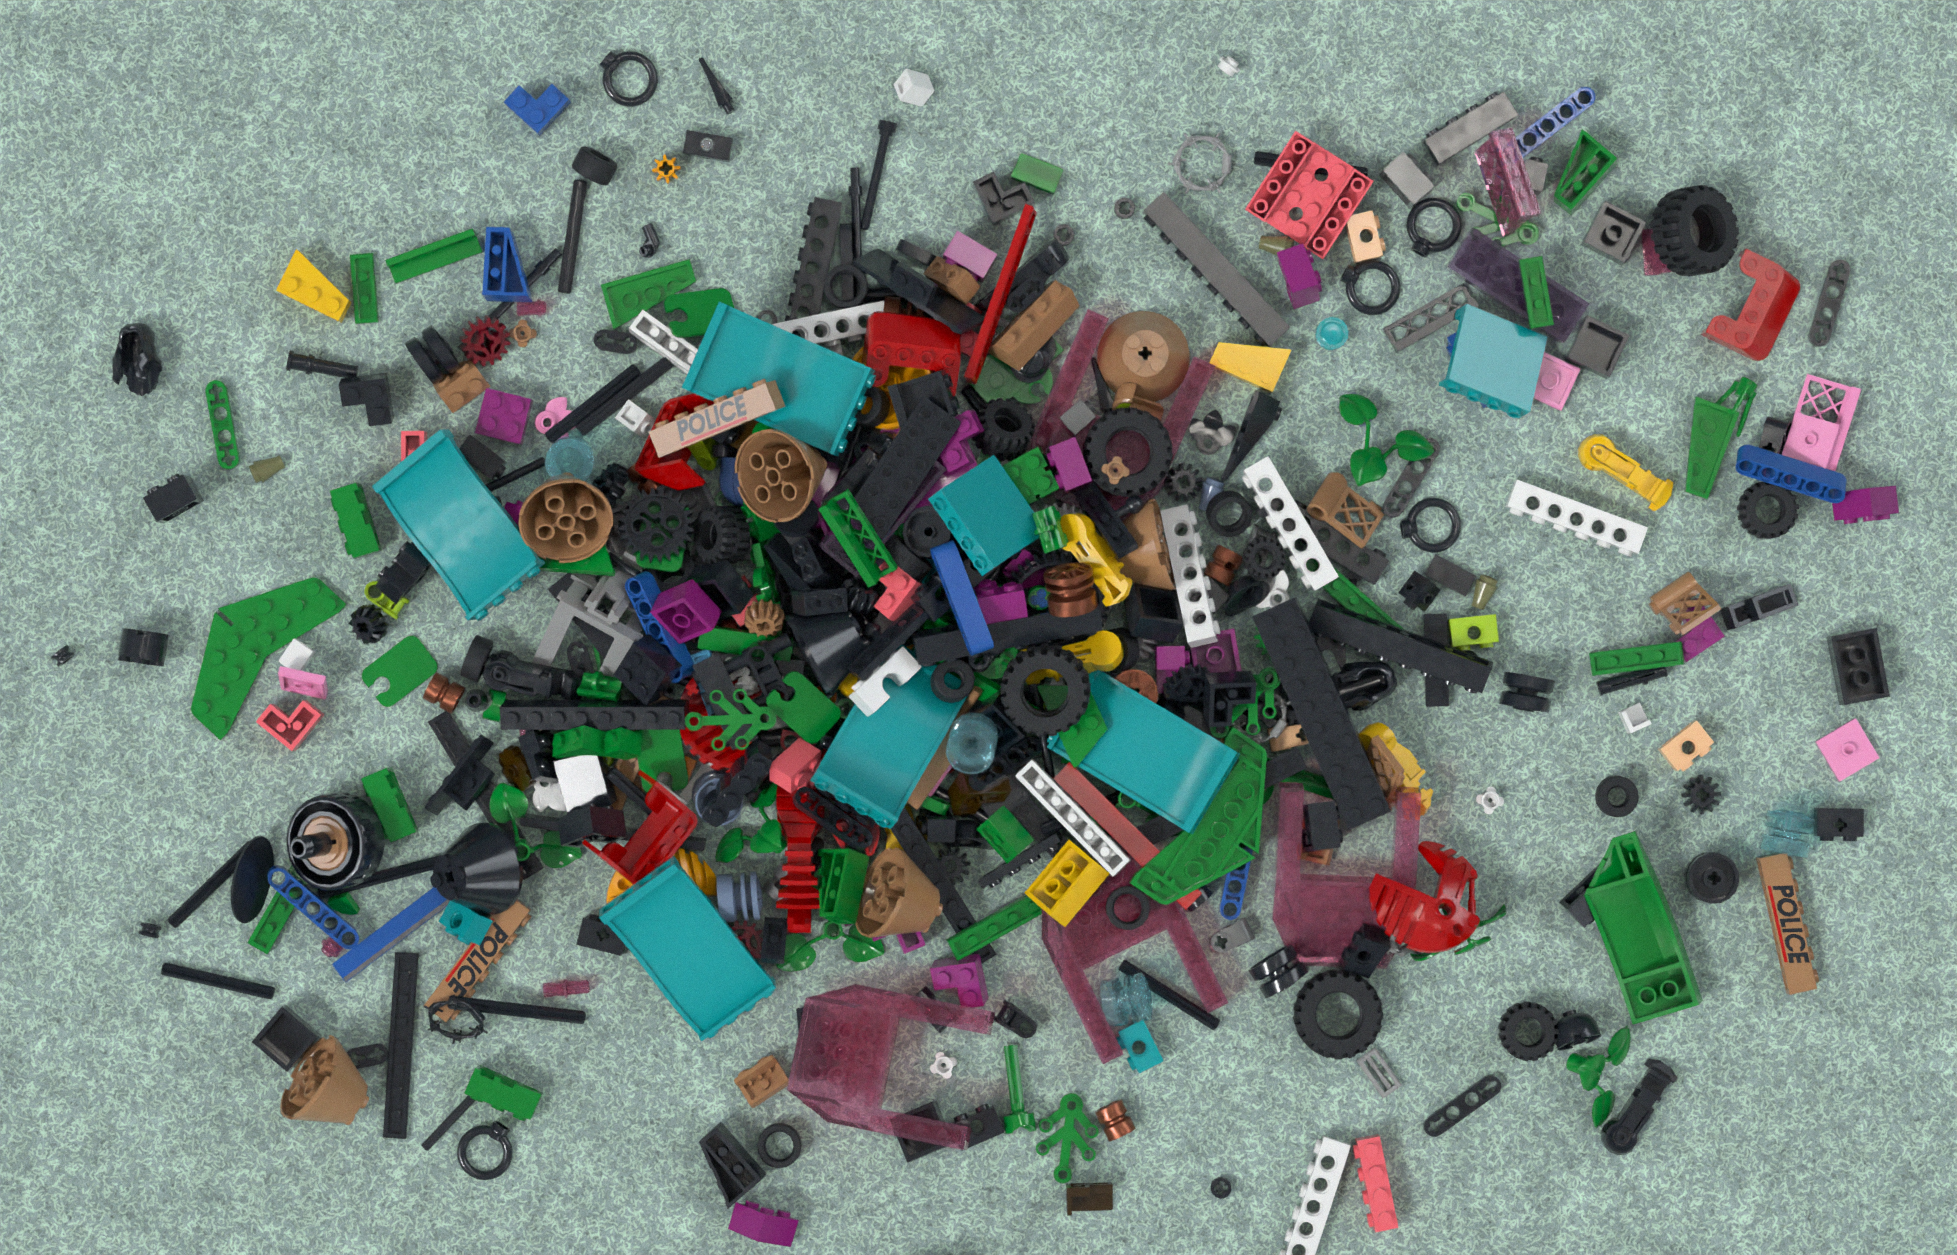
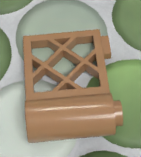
M1331 472L1326 476L1307 507L1308 513L1313 518L1320 521L1325 520L1361 549L1366 545L1384 516L1381 512L1382 508L1373 501H1366L1349 488L1345 477L1337 472ZM1347 496L1355 502L1356 507L1348 508L1346 503ZM1357 512L1360 522L1352 523L1350 513ZM1364 512H1369L1376 517L1374 521L1366 522ZM1338 513H1343L1346 523H1340L1334 516ZM1362 527L1363 539L1355 534L1354 528Z
M1686 572L1651 596V602L1648 604L1655 615L1660 614L1671 623L1669 627L1676 635L1679 633L1684 635L1721 610L1719 604L1697 583L1690 572ZM1700 594L1698 600H1691V598ZM1711 605L1706 610L1701 611L1702 606ZM1688 607H1695L1694 611L1686 612ZM1680 608L1679 613H1671L1675 609ZM1683 619H1690L1687 623L1681 625Z
M1379 735L1372 738L1367 754L1370 760L1374 762L1373 767L1393 808L1397 799L1395 790L1397 786L1402 785L1405 779L1403 774L1405 770Z

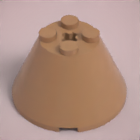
M1136 311L1123 315L1106 329L1098 346L1097 362L1104 382L1115 394L1120 385L1131 382L1137 384L1135 396L1157 402L1171 395L1181 385L1189 368L1190 353L1183 332L1172 320L1159 313ZM1145 350L1150 356H1148L1147 360H1143V356H1139L1138 353Z
M766 429L750 435L740 446L735 461V473H738L740 485L737 488L744 503L758 517L774 523L793 520L805 511L818 489L827 468L825 458L821 456L815 447L775 429Z
M569 472L554 475L543 482L526 498L519 513V530L524 543L541 558L546 559L547 557L559 560V563L576 562L595 554L606 543L611 527H613L612 509L605 495L595 486L574 477Z
M1155 498L1149 499L1144 503V507L1139 513L1130 514L1122 520L1136 540L1139 548L1120 559L1116 556L1115 558L1118 562H1123L1125 565L1120 573L1124 574L1127 578H1131L1133 583L1174 590L1176 589V586H1173L1175 579L1168 546L1165 542L1166 537L1163 536L1161 510Z
M896 847L895 849L887 848L875 858L866 872L856 928L861 935L869 938L914 932L926 933L935 916L938 917L943 909V904L940 903L939 889L934 886L902 849Z
M329 1035L328 1039L320 1038L303 1055L290 1076L293 1078L289 1090L284 1089L280 1110L281 1114L290 1120L350 1125L360 1108L363 1109L369 1101V1097L366 1095L368 1085L336 1037Z

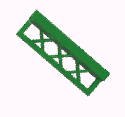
M472 228L386 259L385 261L387 267L390 268L395 284L478 255L483 253L476 232Z
M849 489L833 496L819 508L820 513L868 587L875 585L881 577L898 568ZM845 497L850 505L849 511L841 509L837 501ZM852 518L860 520L863 525L862 531L853 528L851 525ZM864 538L871 539L874 542V550L865 547L863 543ZM877 557L884 559L889 567L881 571L876 564Z

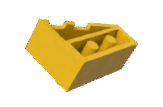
M1218 342L1208 365L1272 393L1291 350Z

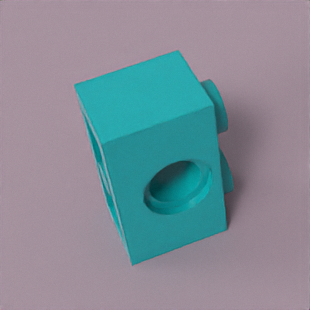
M449 901L439 920L441 924L446 926L445 931L457 937L459 941L470 945L472 942L479 946L493 922L482 913L453 901Z
M1143 1018L1118 1030L1120 1036L1116 1037L1122 1050L1127 1049L1130 1057L1126 1059L1132 1071L1137 1069L1138 1073H1141L1164 1061ZM1139 1040L1145 1043L1143 1052L1135 1053L1132 1050V1045L1135 1041Z

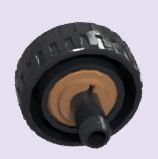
M330 793L313 797L297 808L288 826L286 845L292 866L306 883L322 890H340L357 886L368 880L375 873L383 857L384 833L377 814L366 801L349 793Z

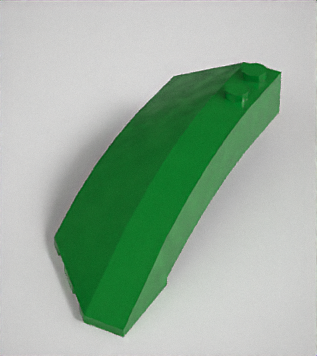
M1636 831L1612 838L1584 896L1607 949L1632 1024L1634 1025L1699 1005L1703 999L1681 935L1656 873Z

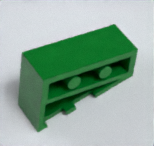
M1583 129L1554 193V202L1571 216L1617 165V157Z
M353 483L330 490L331 503L339 517V520H337L341 533L345 534L347 540L344 544L348 556L352 555L353 559H357L382 551L362 484Z
M392 767L361 778L367 797H370L373 804L372 808L383 825L385 840L389 839L390 842H395L418 832Z
M818 849V856L822 858V868L819 869V876L822 877V888L819 889L820 917L838 924H856L869 856L852 849Z
M478 1065L474 1069L464 1094L469 1095L470 1098L483 1103L484 1101L489 1103L492 1108L504 1112V1110L513 1113V1117L525 1121L526 1119H532L543 1092L482 1065Z

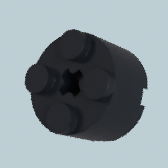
M122 628L118 661L164 667L169 635Z

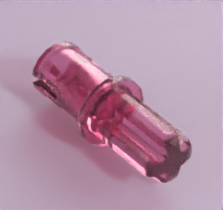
M564 979L562 982L543 983L545 998L553 996H565L567 998L571 994L590 992L588 980L567 981V979Z

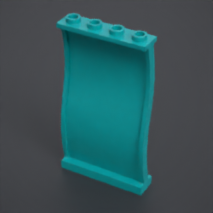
M719 302L682 388L713 401L724 395L727 396V399L733 397V391L743 387L750 390L753 388V383L762 379H766V382L775 380L785 407L754 420L838 456L839 452L843 453L848 440L845 438L848 432L852 431L856 425V413L858 409L861 410L866 402L864 395L867 388H871L874 384L876 375H874L875 370Z
M440 429L372 487L377 494L381 495L400 526L448 585L465 611L467 621H480L489 614L488 610L491 607H497L506 600L505 596L510 592L514 593L523 587L524 584L522 582L528 577L531 579L541 572L540 567L545 562L524 543L518 525L470 466L455 443L452 432L449 429Z
M900 645L896 649L898 650L903 646L916 660L915 652L907 648L906 646ZM921 665L922 667L901 686H898L890 678H884L882 686L890 698L868 717L854 704L810 781L818 789L835 795L838 801L850 804L858 813L873 818L879 826L891 829L898 821V817L966 699L965 697L959 702L948 703L936 697L932 691L930 680L931 674L937 665ZM950 673L944 676V683L948 688L957 689L960 687V679Z
M1099 670L1088 673L1091 692L1108 727V731L1099 739L1096 746L1087 754L1079 767L1166 818L1186 832L1193 834L1238 760L1240 753ZM1059 734L1049 736L1047 748L1070 761Z
M674 856L599 909L600 920L607 924L627 946L676 1011L698 1034L701 1041L707 1037L712 1038L722 1026L732 1024L739 1014L743 1011H750L757 1001L762 998H768L776 989L774 977H771L751 955L715 906L680 866Z

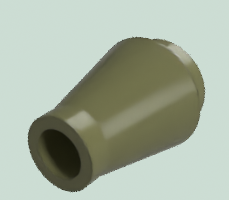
M1262 235L1259 242V249L1276 256L1277 252L1294 246V240L1289 239V236Z
M280 455L254 461L253 465L249 466L256 483L260 481L262 483L278 471L285 468Z
M1481 574L1479 579H1476L1471 605L1484 610L1498 588L1496 586L1498 580Z

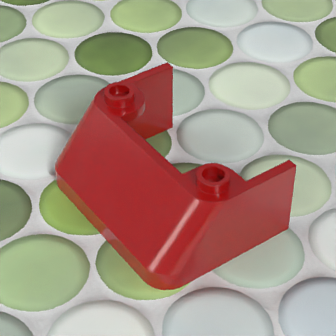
M695 393L669 399L661 407L651 430L656 429V423L667 419L669 423L675 421L674 416L687 411L690 415L695 412V407L705 403L709 407L714 405V402ZM649 434L635 464V470L642 477L675 490L702 486L705 483L687 464L691 456V451L687 447L659 458Z
M641 770L638 772V775L652 786L645 797V803L652 812L627 844L623 847L617 842H610L600 851L586 840L582 842L583 845L633 885L670 859L692 833L698 822L694 812L660 783Z

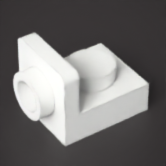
M629 399L615 417L642 438L649 434L656 420Z

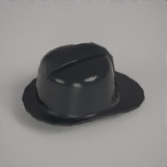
M1052 336L1020 371L1011 367L1017 379L1022 382L1033 383L1044 376L1056 351L1055 340Z
M1250 575L1240 577L1229 586L1230 600L1225 607V614L1232 617L1246 609L1257 606L1268 596L1270 585L1265 581H1258Z
M956 820L955 842H944V846L994 849L979 833L977 828L980 824L974 820Z

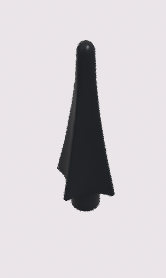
M699 58L718 107L720 109L723 108L727 115L735 111L731 104L733 98L712 73L704 58Z
M1092 357L1091 364L1097 384L1101 412L1104 411V413L1111 412L1114 400L1103 380L1095 357Z

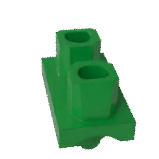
M1055 506L1032 513L1037 527L1034 533L1035 536L1039 535L1044 554L1067 546V535L1062 531L1060 524L1061 516L1059 511H1056Z
M596 671L594 674L584 672L582 683L577 689V693L579 696H585L589 700L605 699L617 701L621 697L623 683L616 677L605 676L602 671Z

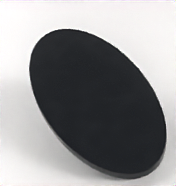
M256 836L247 843L234 870L231 884V908L234 917L241 923H249L259 914L270 888L267 874L269 869L274 866V855L271 843L263 836Z

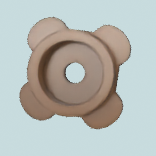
M520 320L518 325L509 331L510 337L514 338L518 342V346L522 348L527 346V342L531 338L537 336L536 330L531 329L526 320Z
M1115 456L1109 464L1102 466V472L1107 474L1111 484H1117L1119 479L1123 476L1127 477L1130 473L1129 468L1123 465L1122 459L1118 456ZM1114 468L1118 469L1117 473L1113 471Z

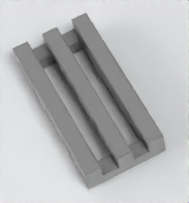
M1375 1047L1356 1060L1383 1099L1402 1086ZM1372 1055L1377 1057L1395 1085L1391 1087L1372 1060ZM1365 1060L1369 1062L1388 1090L1385 1092L1382 1090L1363 1063Z

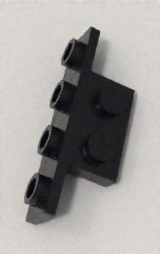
M483 735L475 739L468 752L459 759L454 770L445 777L440 788L429 798L425 809L437 816L452 799L467 811L495 775L494 772L481 762L494 742Z

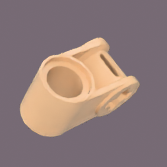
M1301 724L1286 725L1278 738L1269 739L1271 752L1308 744L1306 736L1305 740L1296 737L1299 729L1302 728ZM1274 727L1267 729L1268 736Z

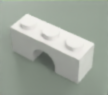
M902 646L895 650L881 666L879 665L865 681H857L851 687L854 691L848 697L868 717L890 698L882 686L884 678H890L898 686H901L922 666L918 665L913 656Z

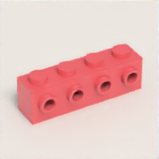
M1376 1134L1356 1138V1145H1352L1355 1159L1360 1160L1361 1168H1357L1359 1181H1364L1365 1185L1362 1196L1364 1204H1369L1370 1213L1366 1214L1369 1228L1373 1227L1375 1232L1399 1228L1380 1136Z

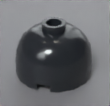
M1576 1010L1563 1013L1564 1018L1560 1019L1554 1029H1559V1034L1554 1035V1038L1558 1039L1556 1046L1559 1051L1572 1049V1046L1584 1042L1588 1044L1601 1037L1596 1020L1591 1015L1584 1012L1577 1013Z

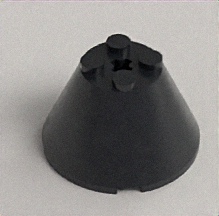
M849 609L846 612L810 616L785 615L786 624L808 666L812 667L811 669L819 686L828 699L833 697L850 674L846 667L869 646L866 638L860 631L861 628Z
M487 822L470 825L436 860L433 875L430 878L431 885L444 898L479 913L496 915L505 912L514 905L522 888L523 868L519 867L516 853H519L511 837L499 826Z

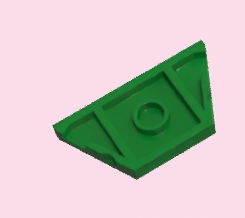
M606 544L595 554L576 562L559 563V560L547 557L544 559L538 556L545 562L540 567L541 571L615 576V570L612 566Z
M1037 686L1048 711L1060 707L1066 700L1068 686ZM1091 690L1087 710L1081 716L1080 721L1076 725L1073 724L1070 730L1064 733L1062 731L1058 732L1074 768L1080 766L1083 759L1108 731V727Z

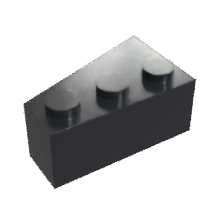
M719 1122L699 1141L709 1167L712 1169L717 1180L718 1188L721 1189L727 1209L766 1175V1172L722 1122Z

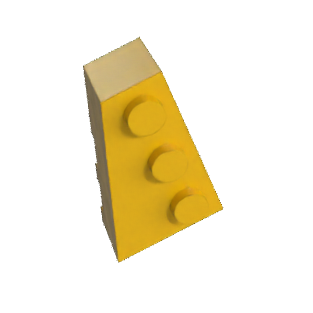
M295 250L276 291L342 323L352 302L299 250Z

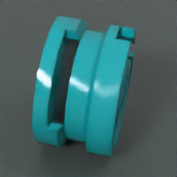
M1329 317L1319 323L1316 328L1315 337L1318 344L1324 349L1335 350L1345 344L1349 331L1343 320L1337 317Z

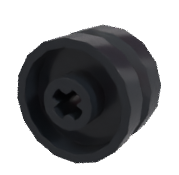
M430 325L422 331V337L427 344L426 347L416 337L407 341L405 346L428 379L436 385L444 379V374L439 367L440 363L450 373L460 368L461 365L444 337L440 336L436 329Z
M933 506L916 508L909 514L904 523L903 537L905 544L911 552L918 556L932 559L930 548L951 540L954 541L957 549L960 546Z
M1504 672L1503 684L1507 687L1516 688V692L1502 691L1499 704L1512 706L1513 709L1549 713L1551 701L1548 698L1537 695L1538 692L1552 693L1555 681L1530 675Z
M1715 852L1701 853L1693 857L1687 864L1684 873L1685 885L1689 893L1697 900L1710 904L1722 903L1730 899L1736 892L1739 884V871L1735 863L1725 855ZM1713 874L1714 880L1711 882L1707 877Z
M1291 943L1270 954L1248 970L1255 981L1269 976L1259 987L1265 998L1284 991L1308 973L1302 961L1287 965L1297 956Z

